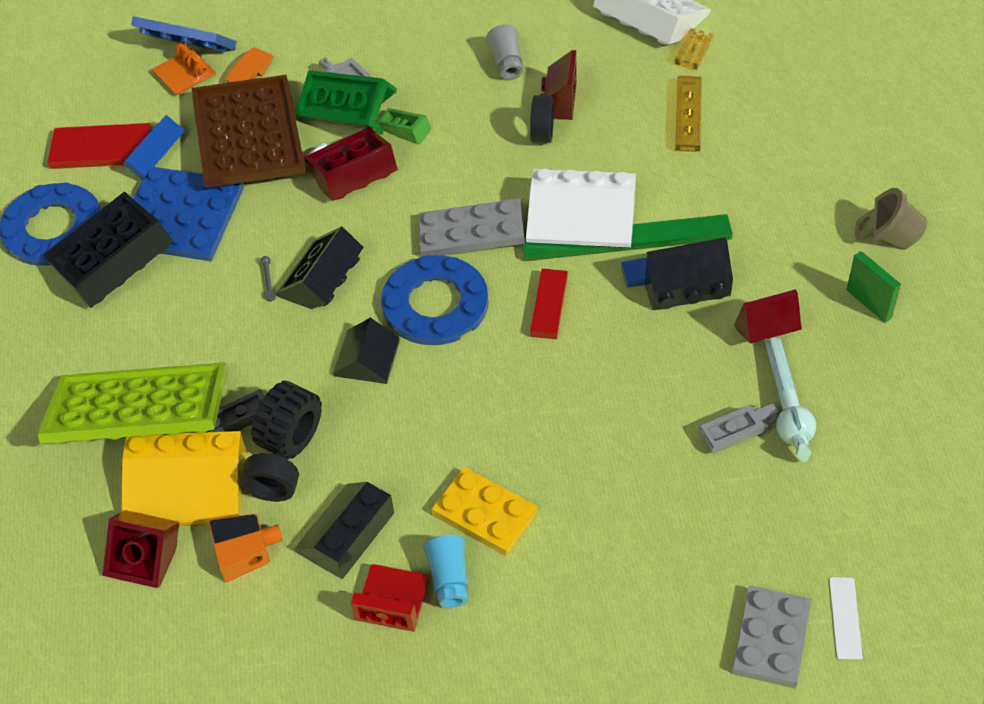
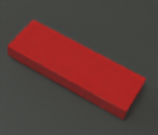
M541 269L530 337L558 338L568 271Z

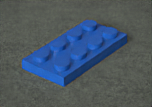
M135 16L132 17L131 26L140 28L139 33L150 35L154 38L170 39V41L177 43L185 42L196 47H208L226 53V49L235 50L237 41L216 33Z

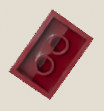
M365 128L304 157L321 191L332 201L342 199L347 194L357 189H363L368 184L378 179L386 178L398 170L391 144L371 128Z

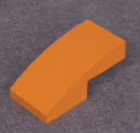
M253 47L238 60L225 80L229 83L255 79L257 74L263 76L274 56Z

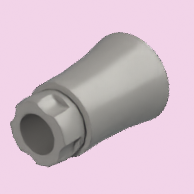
M511 25L496 26L488 32L486 41L493 53L497 69L500 71L503 79H517L523 72L518 31Z

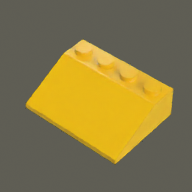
M241 431L179 433L176 435L157 434L144 438L138 436L126 437L122 459V511L128 510L178 521L179 526L209 525V520L240 516L243 490L240 478L245 465L247 451Z

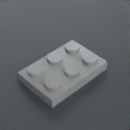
M749 585L732 674L796 689L811 599Z

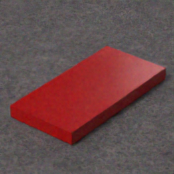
M135 123L54 128L47 162L50 169L124 165L125 160L152 131L151 124Z

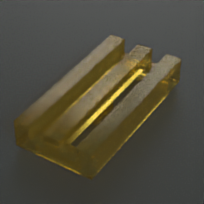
M691 28L675 57V64L697 70L713 40V33H708L706 36L704 31L700 30L699 33H695V29ZM695 39L686 58L683 60L691 42ZM701 41L704 42L694 62L691 63L690 61Z

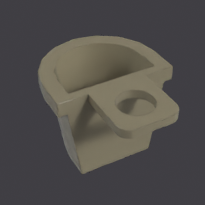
M890 188L875 198V208L857 220L855 237L861 240L873 232V238L876 240L882 239L906 250L924 234L927 227V218L907 201V196L902 190ZM870 219L869 225L862 231L863 225Z

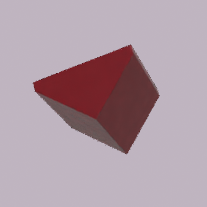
M794 289L744 303L734 323L737 332L751 344L802 330L797 290Z

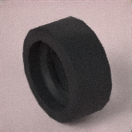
M534 95L530 116L531 142L551 143L554 126V97Z
M268 453L253 454L245 462L240 483L247 493L256 498L273 502L286 501L292 498L295 493L299 471L291 461L284 457Z

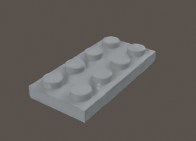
M520 198L419 213L422 257L425 255L443 256L525 244Z

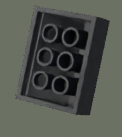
M124 191L43 254V256L78 296L92 308L102 302L117 287L123 285L133 274L143 269L158 254L163 253L173 243V240L161 223Z

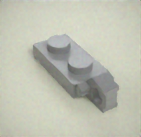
M773 403L760 409L748 405L700 425L698 432L710 452L714 454L763 433L769 429V425L777 422L779 411Z

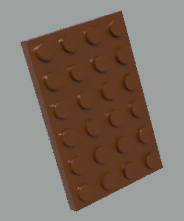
M287 74L192 88L205 188L306 173Z

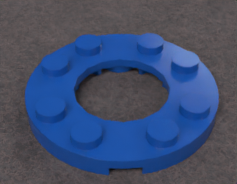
M68 182L37 185L17 197L5 209L0 220V237L8 253L16 256L19 261L29 265L49 266L51 264L44 258L43 254L99 212L101 208L95 196L83 187ZM51 205H61L62 208L68 207L75 213L73 226L59 237L37 239L30 236L27 232L26 225L29 218L36 216L43 207L48 209Z
M425 255L402 265L387 280L381 298L386 322L397 331L400 337L421 345H444L460 340V336L471 329L474 331L482 323L487 313L489 302L487 285L479 271L457 257ZM433 279H441L455 285L456 289L461 293V300L451 313L441 317H427L414 311L409 304V296L412 290L420 287L427 280L432 282Z

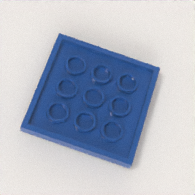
M153 167L147 176L143 178L133 199L161 223L173 240V243L161 254L212 261L244 189V183L205 188L203 174Z

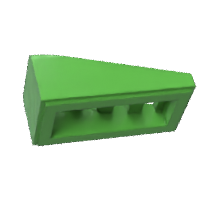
M387 108L377 120L382 130L416 144H420L431 131L426 115Z

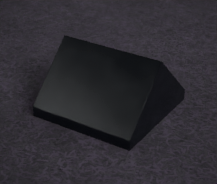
M371 317L348 329L333 373L334 377L387 384L400 343V337Z

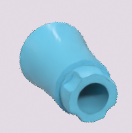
M443 535L430 539L424 544L423 548L430 565L434 590L438 596L439 604L443 608H454L468 602V582L465 566V539L457 535Z

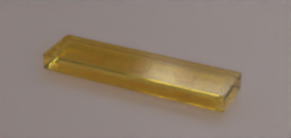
M677 75L675 151L700 152L702 76Z

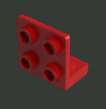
M372 564L362 594L354 592L351 600L355 620L414 632L429 583V575Z

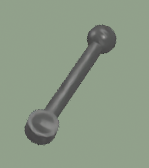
M263 256L260 262L264 265L267 288L265 298L267 301L272 302L276 299V295L272 291L269 264L271 259L268 256Z

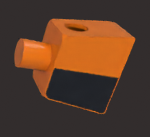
M256 514L209 520L219 567L225 583L268 564L270 559L266 546L283 542L279 524L262 529Z

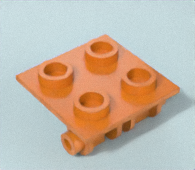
M184 42L176 44L177 56L152 69L176 96L216 74Z

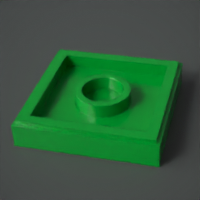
M860 251L853 257L846 290L886 323L892 319L901 283L864 252Z

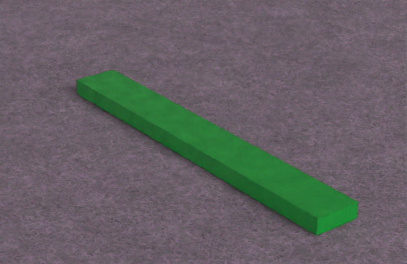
M728 214L633 224L631 247L526 242V235H524L525 244H522L524 260L532 261L683 245L724 237L727 240H731L732 229Z

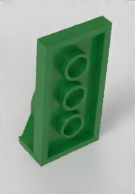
M308 70L294 114L301 119L371 128L378 134L383 135L384 131L378 124L377 117L381 105L397 92V88L383 78Z

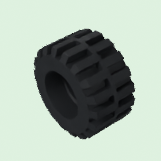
M290 381L278 382L267 392L256 410L251 429L252 441L255 445L287 460L295 458L309 444L317 430L322 413L320 397Z

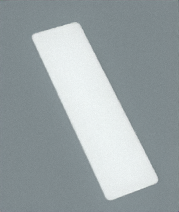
M830 577L837 658L861 660L863 655L854 578Z

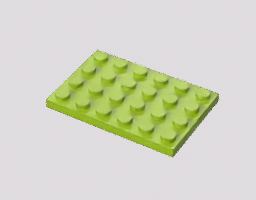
M226 363L61 375L37 433L39 443L89 442L94 439L107 438L117 440L122 437L132 436L144 438L157 434L176 435L182 432L204 433L214 430L227 374Z

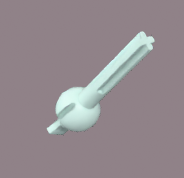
M773 337L769 341H765V346L783 409L777 418L776 431L782 441L797 449L796 454L801 462H806L811 455V449L808 445L816 433L817 422L811 411L799 405L781 338L776 339Z

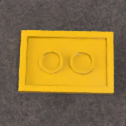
M466 467L461 470L432 508L433 516L504 556L508 555L538 513L537 505Z

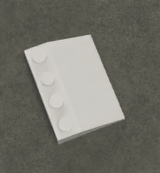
M595 0L593 7L601 10L600 13L602 15L619 19V23L622 25L633 26L638 29L639 33L653 36L663 45H670L681 41L711 12V9L692 0Z
M533 169L526 242L631 247L636 173Z

